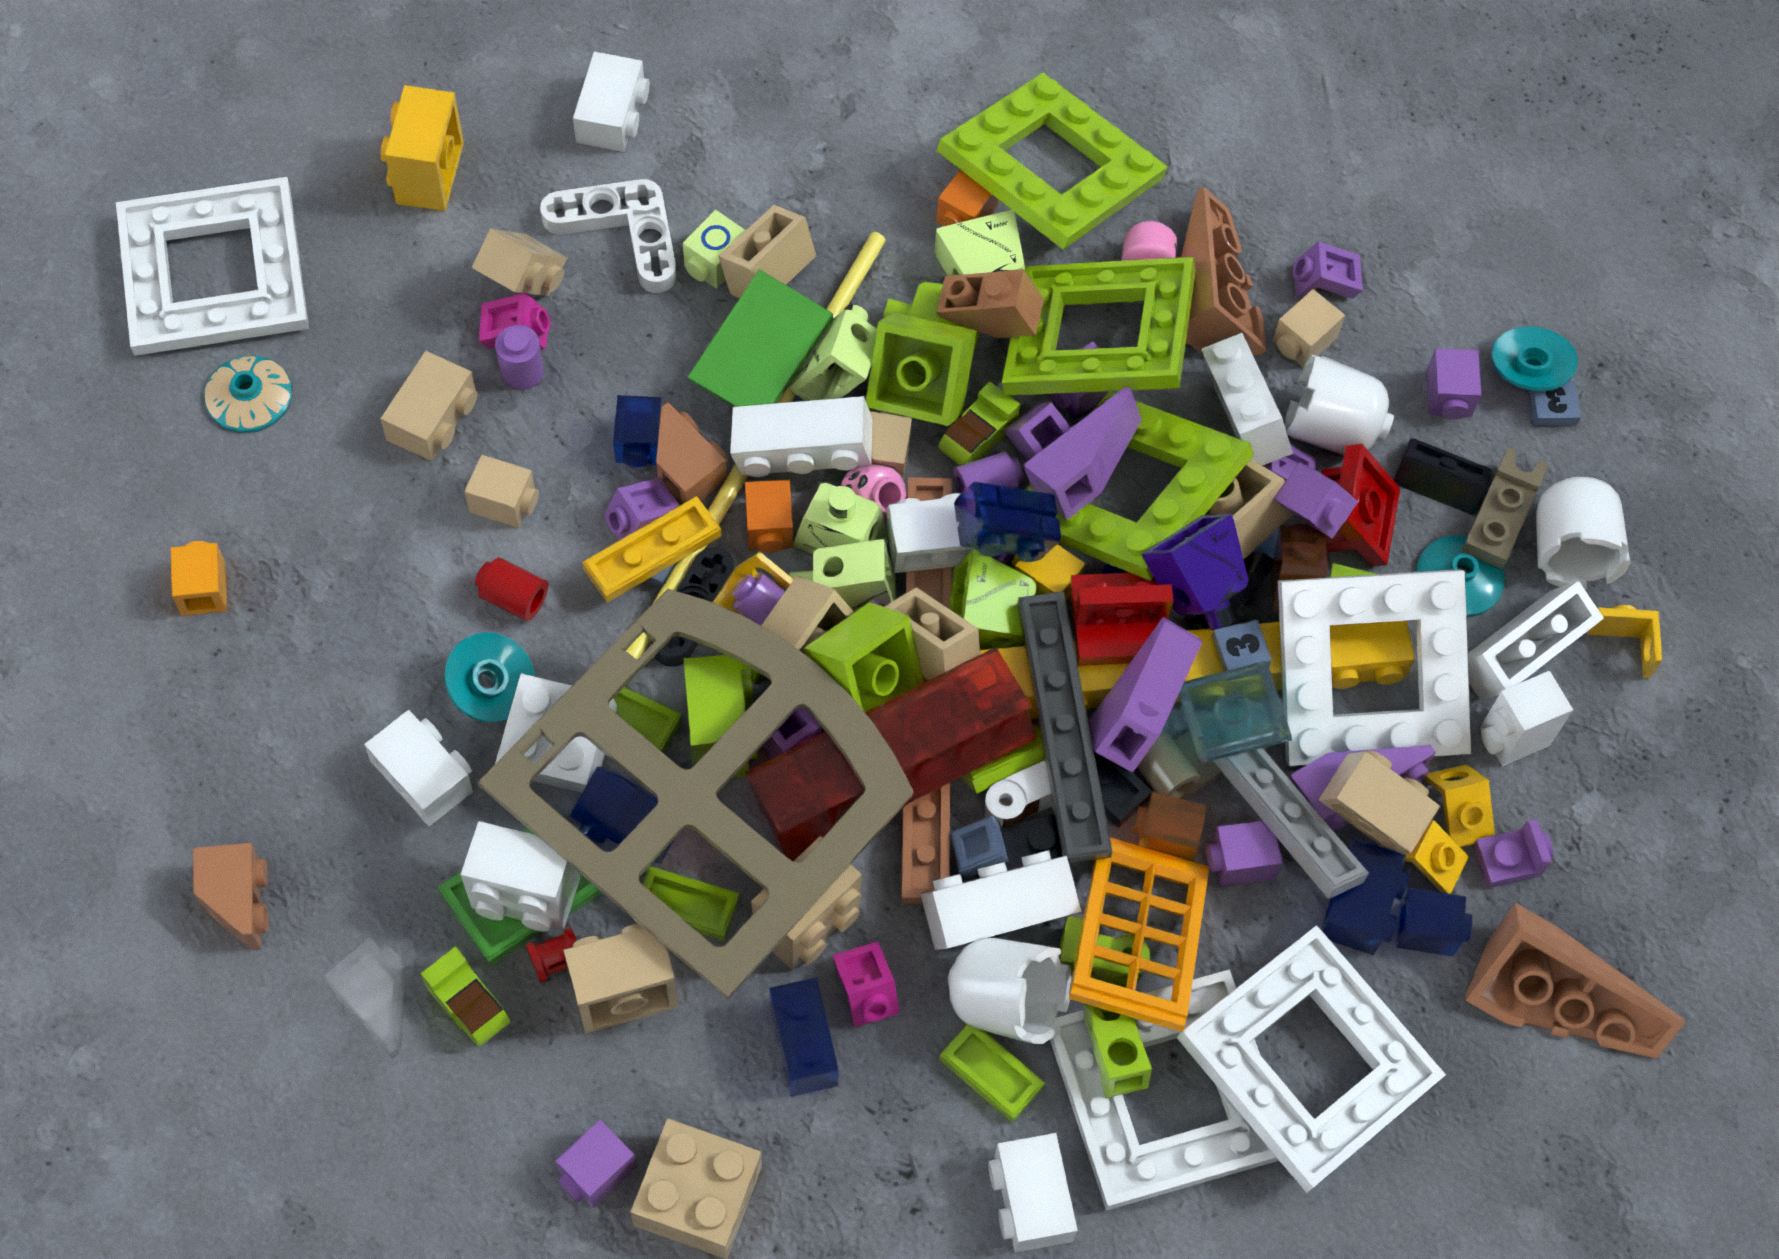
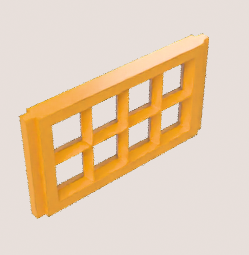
M1110 837L1113 852L1111 858L1097 859L1093 863L1068 999L1183 1032L1189 1010L1209 866ZM1111 864L1144 873L1145 878L1142 892L1108 882ZM1154 876L1188 886L1186 904L1152 895ZM1105 895L1140 904L1137 923L1102 913ZM1149 907L1184 917L1181 936L1146 926ZM1100 926L1134 935L1132 955L1096 945ZM1144 939L1179 948L1176 968L1141 958ZM1094 958L1129 967L1126 988L1090 978ZM1138 971L1173 980L1171 1001L1135 991Z

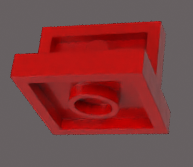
M1363 444L1347 445L1342 467L1322 469L1321 474L1335 481L1359 502L1333 538L1325 535L1327 553L1356 549L1371 567L1388 565L1400 488Z
M1132 573L1071 575L1069 584L1077 665L1130 664L1161 619L1164 617L1168 620L1173 604L1172 584L1158 585L1154 577L1149 581Z

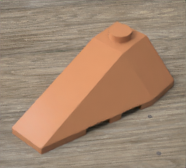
M1204 186L1197 190L1181 257H1194L1196 268L1186 342L1196 351L1202 353L1201 349L1243 333L1252 355H1261L1267 351L1264 320L1260 308L1256 306L1251 307L1247 290L1252 288L1253 284L1250 275L1244 273L1241 264L1236 258V255L1241 253L1242 249L1230 210Z
M1516 902L1489 937L1465 994V1001L1506 1024L1522 1028L1524 1024L1551 1030L1552 1035L1565 1038L1568 1037V1034L1598 1041L1599 1045L1655 1059L1660 1056L1685 1024L1684 1018L1563 930Z

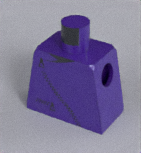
M1232 514L1200 516L1142 553L1143 559L1158 585L1172 584V609L1177 614H1204L1210 630L1224 628L1235 622L1236 619L1228 599L1247 587L1249 580Z

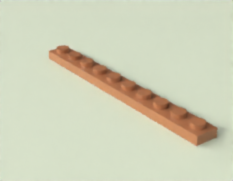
M908 477L907 499L916 498L920 501L941 499L943 496L952 494V478ZM952 567L906 572L905 594L917 587L948 608ZM924 677L923 680L927 694L904 710L903 772L914 793L902 807L901 904H923L920 894L934 891L933 881L950 877L951 691L945 693Z

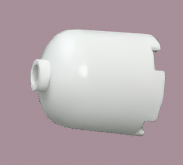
M1312 354L1298 379V383L1305 385L1299 403L1290 400L1284 418L1287 435L1291 439L1344 455L1347 445L1363 444L1369 450L1377 437L1385 439L1392 426L1394 415L1387 413L1389 397L1383 383L1373 376L1332 359Z
M1572 477L1554 483L1543 493L1536 510L1538 568L1546 573L1547 582L1562 587L1579 581L1583 588L1586 589L1587 581H1595L1606 577V583L1609 584L1626 573L1630 565L1623 509L1619 494L1610 485L1596 478Z
M979 938L963 948L949 971L950 1001L958 1017L974 1028L1027 1043L1044 1044L1056 1034V1030L1050 1027L1054 1023L1058 1011L1067 1012L1071 984L1070 966L1061 964L1058 956L1061 954L1059 948L999 938Z

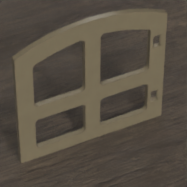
M667 589L478 781L480 788L727 1000L914 793L895 754L872 720L847 691L817 663L780 636L752 620L710 601L671 589ZM644 632L654 643L636 659L626 650ZM675 636H681L715 649L747 665L771 681V685L691 769L680 768L609 707V702ZM806 709L844 755L865 792L802 861L793 862L717 798V794L795 710ZM543 735L553 746L534 764L523 755ZM576 737L588 739L658 800L656 807L611 852L601 850L530 788L531 782ZM687 828L699 833L764 888L769 896L729 942L722 947L712 945L639 881L640 875L681 831Z

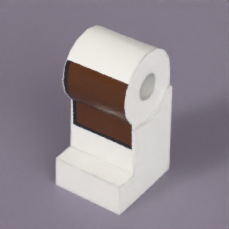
M1044 760L992 785L986 793L985 818L993 815L999 822L1000 828L1021 823L1024 818L1049 807H1052L1054 810L1046 761Z

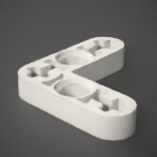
M639 179L562 190L550 193L542 200L540 206L542 223L544 228L556 235L628 225L640 285L651 293H663L675 284L676 263L662 191L655 182L648 179ZM639 197H647L649 204L641 205ZM625 198L627 209L621 210L620 199ZM599 200H606L613 204L612 210L605 214L595 213L590 207ZM577 205H583L584 215L579 216ZM563 209L565 216L557 218L555 210ZM647 229H655L662 234L661 238L654 243L643 242L639 239V235ZM658 256L660 270L662 271L661 276H654L651 258Z

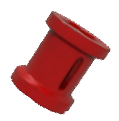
M571 926L564 928L563 934L539 944H534L533 942L525 944L540 984L546 982L549 975L568 968L564 950L572 948L573 944L577 941Z

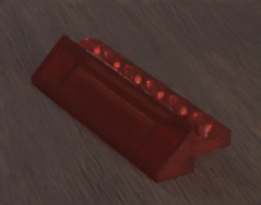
M995 647L865 712L895 754L914 791L913 796L905 805L1037 738L1027 710L1032 705L1001 653ZM826 732L745 772L758 807L768 820L780 852L791 861L800 856L820 836L823 838L865 792L848 761Z

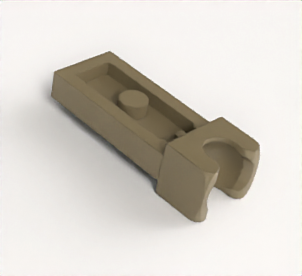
M1514 448L1506 450L1461 551L1501 569L1504 568L1548 468L1545 461H1539L1534 470L1530 472L1521 471L1515 464L1517 451Z

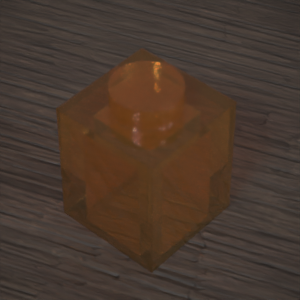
M1152 792L1148 807L1139 806L1132 833L1141 835L1138 846L1193 861L1198 850L1207 805Z

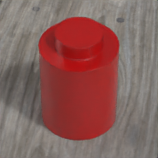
M497 557L491 563L485 562L475 579V585L479 587V598L525 621H530L538 613L546 598L549 587L547 580L500 557Z

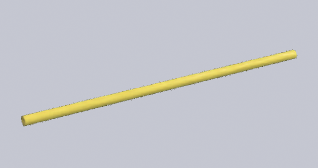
M871 232L826 308L833 313L834 318L849 305L886 242V239L880 233ZM787 388L778 403L792 402L796 394ZM734 464L708 509V512L718 525L722 522L749 476L740 475L736 464ZM708 545L676 563L654 602L667 589L677 591L696 556L705 550ZM643 632L626 652L638 659L647 650L651 640Z

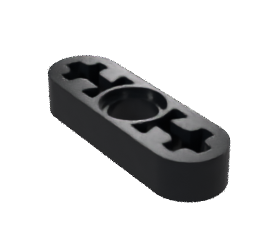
M717 547L701 551L696 556L677 591L713 602L734 570L732 556L726 550ZM716 564L722 565V573L716 572L709 582L708 590L704 586L707 580L706 567L712 569ZM679 636L681 647L673 646L670 651L665 650V647H663L654 657L665 666H679L684 664L683 658L691 657L698 643Z

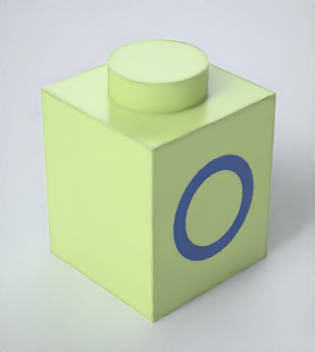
M715 210L683 242L684 267L694 279L700 282L706 281L718 289L726 281L718 256L746 230Z

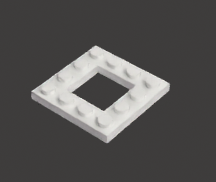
M287 177L116 202L130 347L134 356L309 329L291 190ZM250 228L258 290L173 303L166 241Z
M1464 570L1278 581L1285 761L1287 765H1308L1330 752L1424 745L1432 746L1436 751L1434 756L1471 754ZM1416 620L1419 709L1333 715L1330 625Z
M1317 925L1176 1037L1306 1193L1446 1075ZM1309 995L1373 1069L1371 1073L1315 1119L1250 1044L1251 1041Z
M1230 969L1193 979L1185 1028L1236 989ZM1173 985L1145 994L1171 1001ZM1083 1010L1055 1018L1050 1028L1055 1029L1056 1034L1050 1039L1106 1211L1279 1161L1218 1087L1217 1089L1228 1120L1139 1145L1123 1095L1105 1098L1100 1082L1101 1074L1092 1049L1093 1044L1087 1032ZM1134 1018L1144 1047L1176 1039L1181 1033L1180 1031ZM1254 1039L1250 1042V1044L1260 1054L1256 1041Z

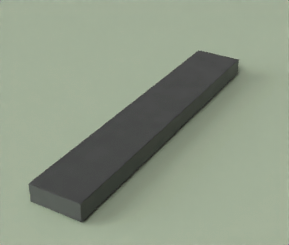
M1064 592L1018 597L1017 606L1062 855L1067 856L1069 863L1111 858L1113 852Z

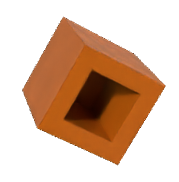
M959 170L938 198L936 222L944 227L992 215L998 206L999 199L963 171Z
M790 480L745 482L748 550L775 553L783 548H793Z

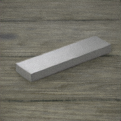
M1254 737L1245 739L1217 752L1213 762L1328 899L1364 883L1369 872Z

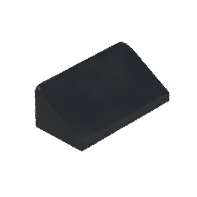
M1411 438L1394 477V482L1398 486L1468 514H1475L1487 489L1493 470Z

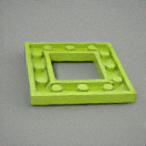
M1041 73L942 137L936 150L1063 250L1161 181L1168 168L1149 151L1145 150L1121 132L1119 128L1112 125L1045 73ZM1044 124L1101 167L1062 195L1005 152V150Z
M1194 257L1025 266L1026 274L1038 289L1044 301L1036 335L1010 338L1002 378L1005 396L1120 391L1125 386L1131 390L1180 388L1196 272ZM1144 301L1137 347L1056 350L1064 305Z
M1109 391L1092 412L1116 393ZM1135 401L1141 422L1127 447L1182 468L1137 523L1089 503L1066 520L1034 494L1031 484L1012 503V507L1027 530L1039 535L1043 534L1053 541L1151 581L1154 576L1145 563L1142 553L1198 517L1205 515L1254 454L1249 442Z

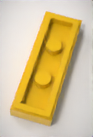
M696 496L582 562L583 570L608 603L722 536L721 528Z

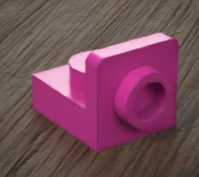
M522 293L482 303L479 342L487 349L495 348V341L499 333L505 328L514 325H523L531 328L539 338L540 349H546L547 332L550 330V318L548 312L528 294Z
M878 941L832 955L836 973L848 1000L854 1026L880 1021L900 1012L895 981Z

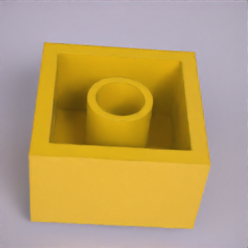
M404 85L400 102L394 101L392 105L390 136H384L381 145V160L386 162L388 167L387 185L393 189L396 204L446 211L464 145L455 92Z

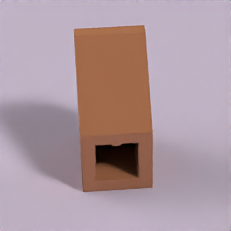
M1024 269L945 276L936 313L940 318L994 338L1035 336L1044 298Z
M667 402L661 407L656 459L658 478L660 477L679 505L696 496L702 501L721 487L726 480L727 456L715 441L711 440L708 442L699 433L696 423L686 412L682 411L679 413Z
M252 843L193 848V893L202 909L249 949H261V933L268 932L269 929L266 903L261 904V887L268 886L266 859L259 858Z

